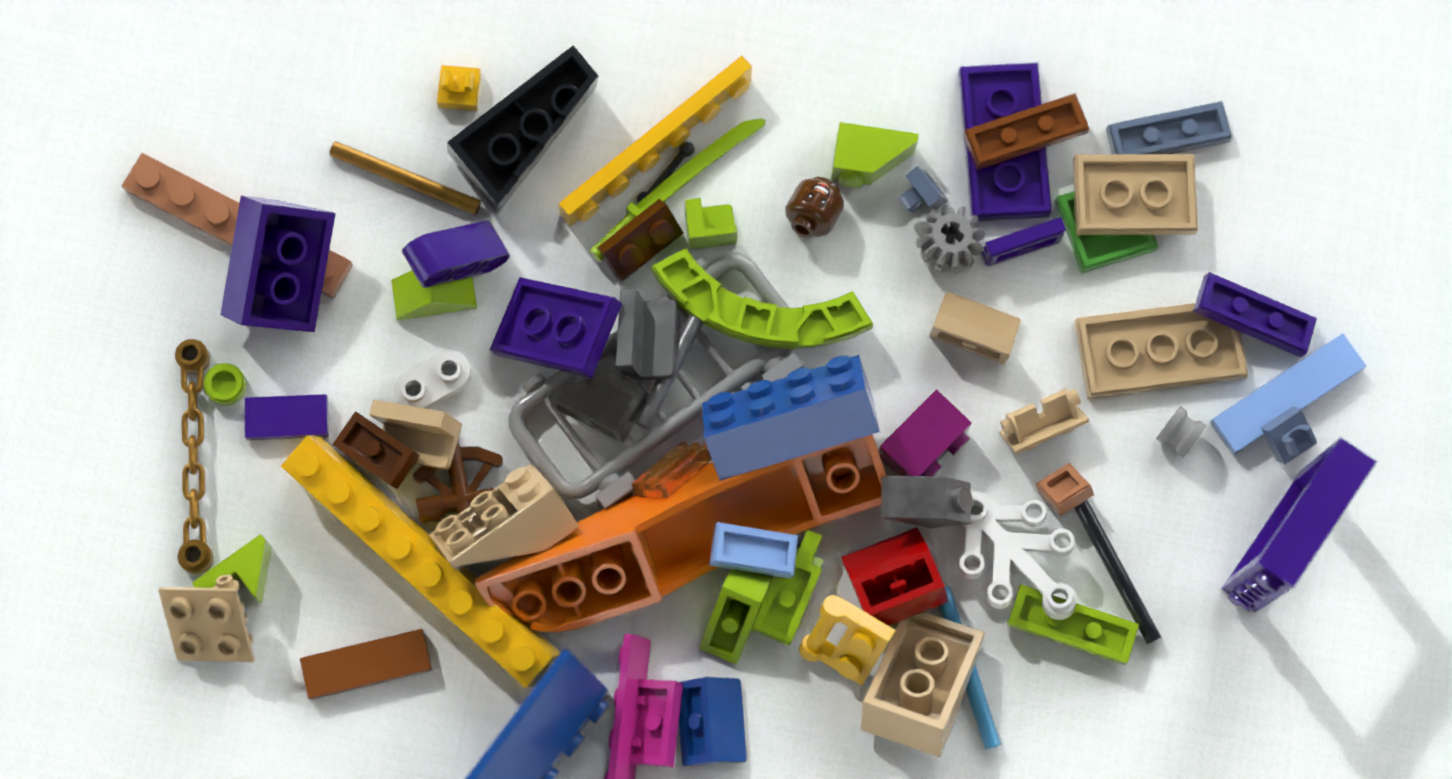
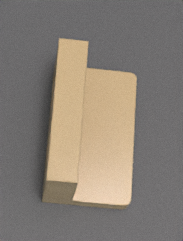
M947 292L944 295L929 337L1005 365L1013 348L1014 339L1021 320L1018 317Z
M373 399L369 415L384 424L382 428L384 431L421 455L415 465L443 470L450 468L462 428L461 422L443 411Z

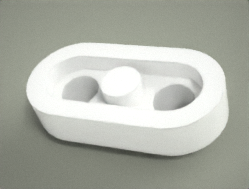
M447 350L400 375L395 382L394 396L397 403L430 409L462 391L471 379L469 362L463 354ZM448 364H453L457 367L456 373L452 376H446L442 373L443 368ZM412 384L421 386V392L416 396L407 394V389Z

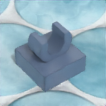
M916 166L905 175L913 187L903 193L898 199L907 211L913 213L925 202L930 208L938 210L949 201L925 169Z
M1294 406L1261 427L1276 460L1284 465L1317 444V439L1302 410Z

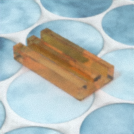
M680 442L631 483L635 495L667 499L712 460L706 443L700 447L699 443L693 442L688 446L687 442Z

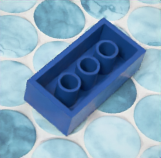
M859 355L835 357L824 366L811 370L809 368L796 369L785 378L772 382L769 380L757 381L746 390L733 394L729 392L718 393L707 402L702 403L704 439L719 481L880 432L874 399Z

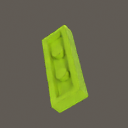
M1022 584L1019 585L1006 626L1122 665L1128 663L1139 627L1138 623L1076 603L1074 612L1068 618L1063 620L1052 619L1043 610V595L1034 588ZM1052 596V600L1057 604H1063L1067 601L1066 599Z

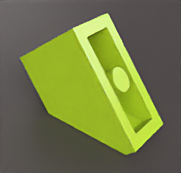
M839 122L831 180H837L840 185L850 188H859L863 184L871 185L915 153L919 133Z
M730 569L699 649L737 665L773 576Z

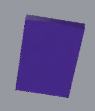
M519 277L489 350L497 356L592 378L622 303L615 297Z

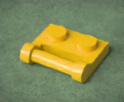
M831 595L824 599L820 607V617L811 634L806 635L801 641L799 653L805 660H820L838 671L843 677L863 686L895 630L841 597ZM841 622L848 626L839 644L835 646L826 639L834 625Z

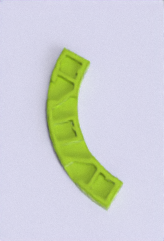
M687 248L651 266V273L661 287L686 312L702 320L703 324L731 338L750 344L785 349L814 348L854 338L871 330L874 325L853 291L832 300L803 305V307H777L775 304L760 302L745 296L742 298L721 286V283L705 272L694 260Z

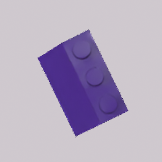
M241 195L220 315L244 326L315 332L336 213L279 200Z

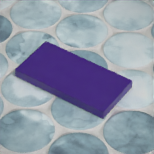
M1038 63L959 67L963 132L966 129L1042 104ZM964 139L971 216L977 215L979 221L1051 217L1052 206L1046 147L976 170Z

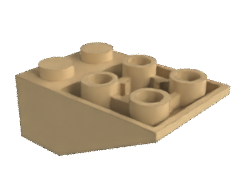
M529 464L526 467H519L506 476L505 482L494 490L485 491L472 500L471 506L460 514L451 515L443 519L437 525L436 530L430 534V537L452 567L546 551L580 526L553 486L532 464Z

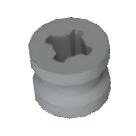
M1180 406L1156 439L1161 443H1170L1175 447L1176 454L1183 458L1207 425L1202 421H1194L1189 418L1187 410Z

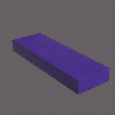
M1211 272L1203 276L1193 312L1298 357H1303L1307 354L1317 321L1316 317Z

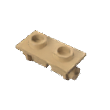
M1064 388L1055 394L1041 399L1042 413L1038 414L1035 405L1032 403L1005 415L1006 419L1000 421L1002 430L999 433L1015 454L1031 450L1045 441L1061 434H1067L1089 422V418L1077 406L1081 404V400L1075 389L1068 391Z

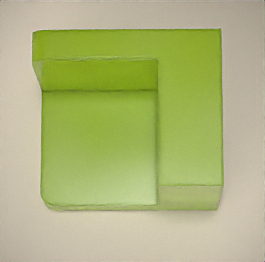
M701 198L685 199V219L689 249L737 244L738 233L734 222L732 205L702 207Z

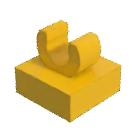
M441 65L437 95L438 108L478 111L481 68Z

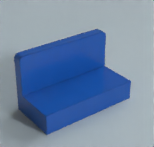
M702 677L681 681L680 683H683L679 730L682 766L745 762L747 755L740 679Z

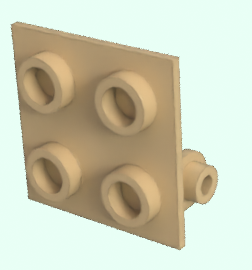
M231 575L218 577L213 588L160 587L158 589L177 660L254 662L255 659L251 647L253 638L247 631L246 622L248 619L246 613H244L245 607L240 602L237 592L239 584L236 580H233Z

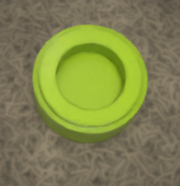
M220 363L213 366L206 373L204 389L213 402L218 405L229 406L243 398L247 389V382L238 367L229 363Z

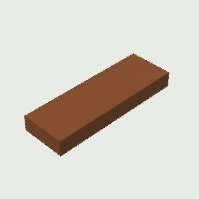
M1074 93L966 129L963 132V136L976 170L1087 134L1090 128L1077 95Z
M423 629L300 658L309 700L433 671Z

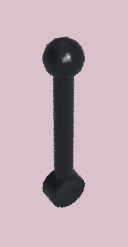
M686 141L680 145V152L649 190L638 194L637 204L664 182L685 157L693 155L695 147L691 142Z

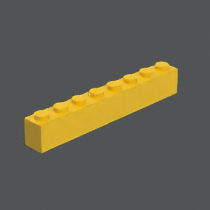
M307 435L283 462L281 467L521 685L528 688L538 684L561 652L536 630H531L528 624L520 622L512 615L510 616L497 605L490 607L475 585L477 577L464 565L452 567L432 540L430 534L322 437Z

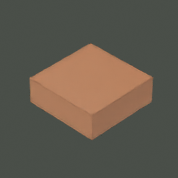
M1070 463L1036 483L1038 493L1059 516H1062L1094 495L1092 486Z

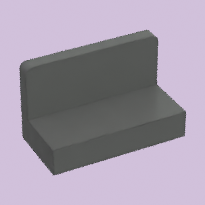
M637 289L620 290V302L622 305L618 318L616 367L627 381L673 378L675 376L677 302L675 300L644 301Z

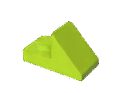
M259 534L192 582V585L195 588H213L218 577L231 575L233 580L237 582L242 579L255 599L262 603L272 547L264 536Z

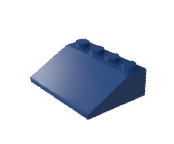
M564 648L465 779H555L559 771L554 767L561 757L565 754L570 758L585 739L580 732L589 720L596 724L610 706V703L605 700L609 695V690L573 654Z

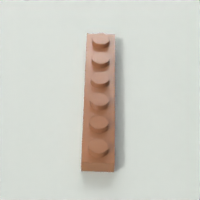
M141 153L122 184L124 191L232 246L239 202ZM330 249L322 294L334 299L353 264L351 260Z

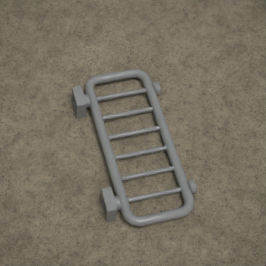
M726 254L717 258L712 263H709L705 257L696 260L705 272L714 279H717L729 270L740 271L765 303L775 304L777 307L790 308L756 264L748 257L739 254ZM666 294L664 297H662V298L659 299V300H673V299H672L668 294ZM678 305V314L686 323L689 314ZM618 329L609 335L599 362L609 355L616 364ZM700 329L697 335L698 340L727 377L700 395L680 369L676 377L694 401L669 419L660 409L656 417L661 424L637 442L633 441L585 376L560 370L548 379L542 373L535 374L523 384L522 388L526 395L513 405L509 414V429L514 439L538 471L560 496L568 499H582L599 489L600 492L595 497L598 506L603 510L640 492L639 484L629 471L621 477L619 474L703 414V402H707L718 393L734 392L762 371L765 373L761 376V380L772 382L787 377L790 372L796 369L804 368V364L794 352L787 358H783L791 349L765 348V346L753 344L759 354L733 372ZM575 379L578 380L628 446L626 450L603 466L600 465L550 398ZM639 380L629 381L641 398L646 401L649 393ZM542 402L595 470L594 473L578 483L568 482L525 425L526 415Z

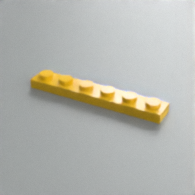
M741 55L559 202L560 216L570 227L578 220L581 223L589 220L598 211V204L609 195L612 198L618 196L629 186V179L639 171L645 173L653 168L661 158L659 155L669 146L677 148L685 142L691 134L689 130L700 121L703 124L711 121L720 112V105L727 99L732 97L735 100L743 95L751 86L752 65Z

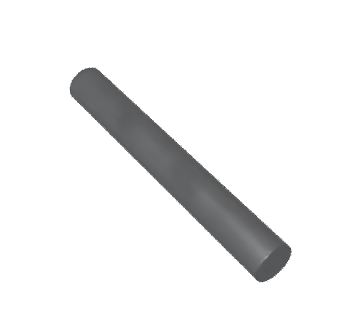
M689 315L676 340L675 376L669 379L656 380L635 421V424L641 428L650 430L703 325V321L699 318Z

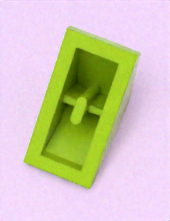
M412 270L391 280L397 320L477 308L473 277L427 288L421 287Z

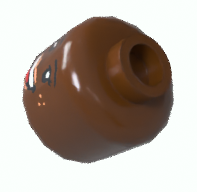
M824 177L802 180L797 185L786 204L785 214L791 223L792 229L800 236L806 238L812 236L820 237L827 235L833 229L843 211L844 200L840 194L839 187L831 180Z

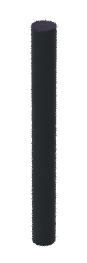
M1087 499L1074 507V510L1134 622L1139 624L1138 629L1148 645L1161 638V635Z

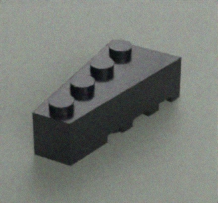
M574 45L447 142L448 154L497 214L597 87L598 74Z

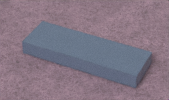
M1223 101L1108 124L1106 127L1112 154H1174L1228 143L1232 139Z

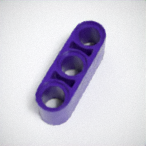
M490 221L427 233L415 238L402 249V254L423 288L491 272L502 266L510 258L508 250Z

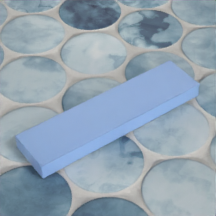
M1342 333L1213 418L1210 423L1234 455L1264 435L1261 427L1293 406L1301 410L1363 370L1366 364Z

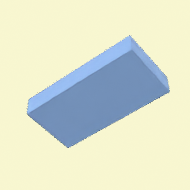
M717 522L714 525L709 566L791 579L794 576L798 535Z

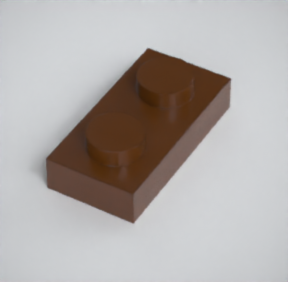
M658 199L599 245L597 249L614 276L623 282L684 232L667 204Z
M356 411L332 444L395 489L399 488L421 456Z

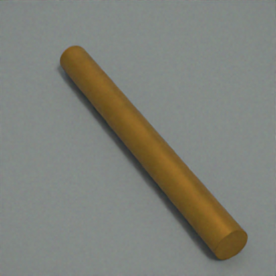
M334 141L330 148L329 155L471 214L477 215L481 207L482 200L340 142Z

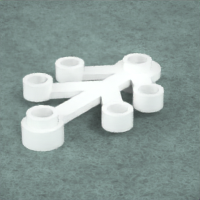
M977 491L971 492L973 505L980 506L983 512L979 515H971V524L960 525L966 530L965 553L960 559L961 574L968 579H977L983 574L985 561L980 554L983 532L994 543L993 582L988 588L987 596L991 606L997 609H1004L1012 602L1013 590L1009 584L1011 561L1043 595L1042 607L1050 618L1063 620L1071 616L1076 606L1074 590L1067 584L1055 583L1025 551L1052 552L1056 556L1065 557L1071 554L1074 549V535L1067 529H1057L1051 535L1006 532L998 522H1024L1026 526L1031 528L1041 526L1046 519L1045 505L1039 500H1029L1023 506L994 504L988 495ZM1030 509H1037L1041 512V516L1037 519H1032L1027 516L1026 512ZM1058 538H1065L1070 544L1066 548H1059L1055 545L1054 541ZM968 560H976L980 567L977 570L971 571L964 564ZM1002 589L1007 592L1008 597L1004 600H997L992 594L995 590ZM1056 593H1063L1068 600L1063 604H1057L1052 600V596Z

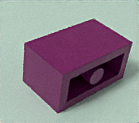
M936 389L880 445L878 449L880 458L899 476L934 477L942 468L938 461L948 451L954 456L970 440L966 433L972 422Z

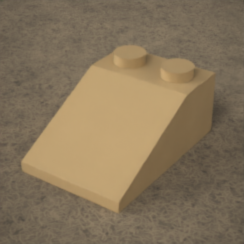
M926 612L899 621L864 698L861 730L940 758L958 714L985 632Z

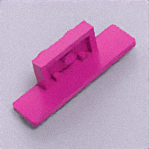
M635 634L624 635L623 646L619 651V683L613 698L615 716L613 729L609 734L608 740L610 748L609 767L604 779H635L637 765L674 767L683 683L666 680H647L651 641Z

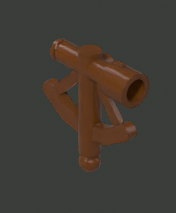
M458 439L452 463L448 469L452 489L432 475L437 468L420 466L413 474L414 481L417 484H422L426 481L440 492L438 496L433 495L416 499L420 522H439L441 518L445 517V514L457 512L458 515L471 506L470 504L476 496L485 491L494 490V487L490 489H477L492 467L499 468L503 465L502 456L478 446L460 447ZM476 460L484 463L468 486L463 461Z

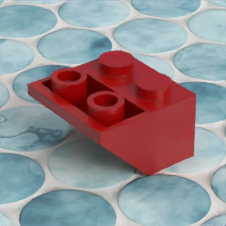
M918 527L841 557L862 611L888 626L948 602L944 583Z

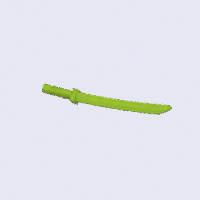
M765 119L741 122L698 153L636 206L631 202L626 207V216L623 220L621 219L615 228H612L599 243L589 250L593 258L601 262L603 257L597 249L599 245L658 199L665 203L708 166L763 128L766 122Z

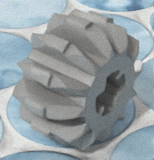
M948 204L943 205L941 215L934 210H930L927 214L928 222H920L918 226V231L923 236L917 238L916 246L921 249H927L922 256L924 262L931 261L934 258L937 260L935 265L936 271H941L944 263L949 264L953 274L958 272L960 263L970 268L974 263L972 255H981L983 251V246L979 241L983 240L985 232L982 229L974 228L979 221L977 215L971 216L968 219L964 218L966 212L964 206H960L956 214H952L951 207ZM948 233L956 236L953 245L945 242Z

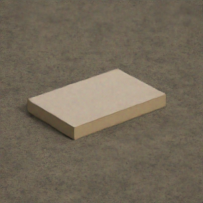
M1194 154L1074 155L1073 180L1076 235H1196L1198 232Z

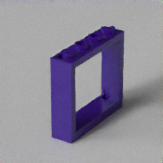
M1340 437L1300 470L1221 588L1229 594L1228 600L1235 606L1239 604L1247 611L1251 609L1257 612L1294 588L1377 461Z

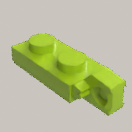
M810 530L806 531L800 548L796 550L794 576L791 579L774 576L751 631L790 647L822 571L823 559L814 556L822 535Z

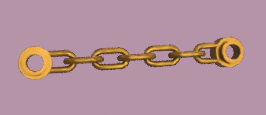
M188 339L181 342L175 351V360L181 368V388L188 394V410L182 415L181 432L182 442L189 448V463L184 466L182 471V492L185 499L189 501L190 516L183 524V545L178 551V562L188 573L199 575L208 571L214 560L213 552L206 544L205 521L199 517V500L205 494V470L198 463V447L204 441V416L197 409V393L203 388V371L210 363V353L201 341ZM188 350H198V355L194 360H185V353ZM187 373L197 374V386L194 382H189L187 386ZM188 417L192 422L198 418V439L195 435H190L188 440ZM189 470L192 475H196L199 472L198 493L193 488L189 494ZM199 524L200 540H189V525L196 529ZM193 549H199L201 551L200 559L193 563L189 562L187 559L188 553Z

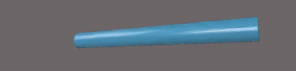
M946 586L948 602L939 605L942 617L962 624L951 588ZM974 665L966 691L985 750L1000 746L1001 742L976 665Z

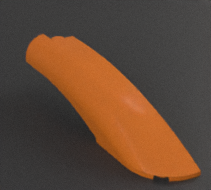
M873 434L719 481L714 464L711 462L639 492L577 522L580 527L546 551L514 556L475 579V585L490 607L497 605L510 616L512 615L520 622L528 624L531 630L563 632L579 629L661 602L663 596L719 568L709 566L714 525L717 522L794 535L815 526L882 505L881 477L886 476Z

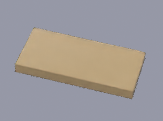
M1195 303L1076 318L1074 325L1087 399L1246 379L1248 377V370L1241 332L1193 312Z

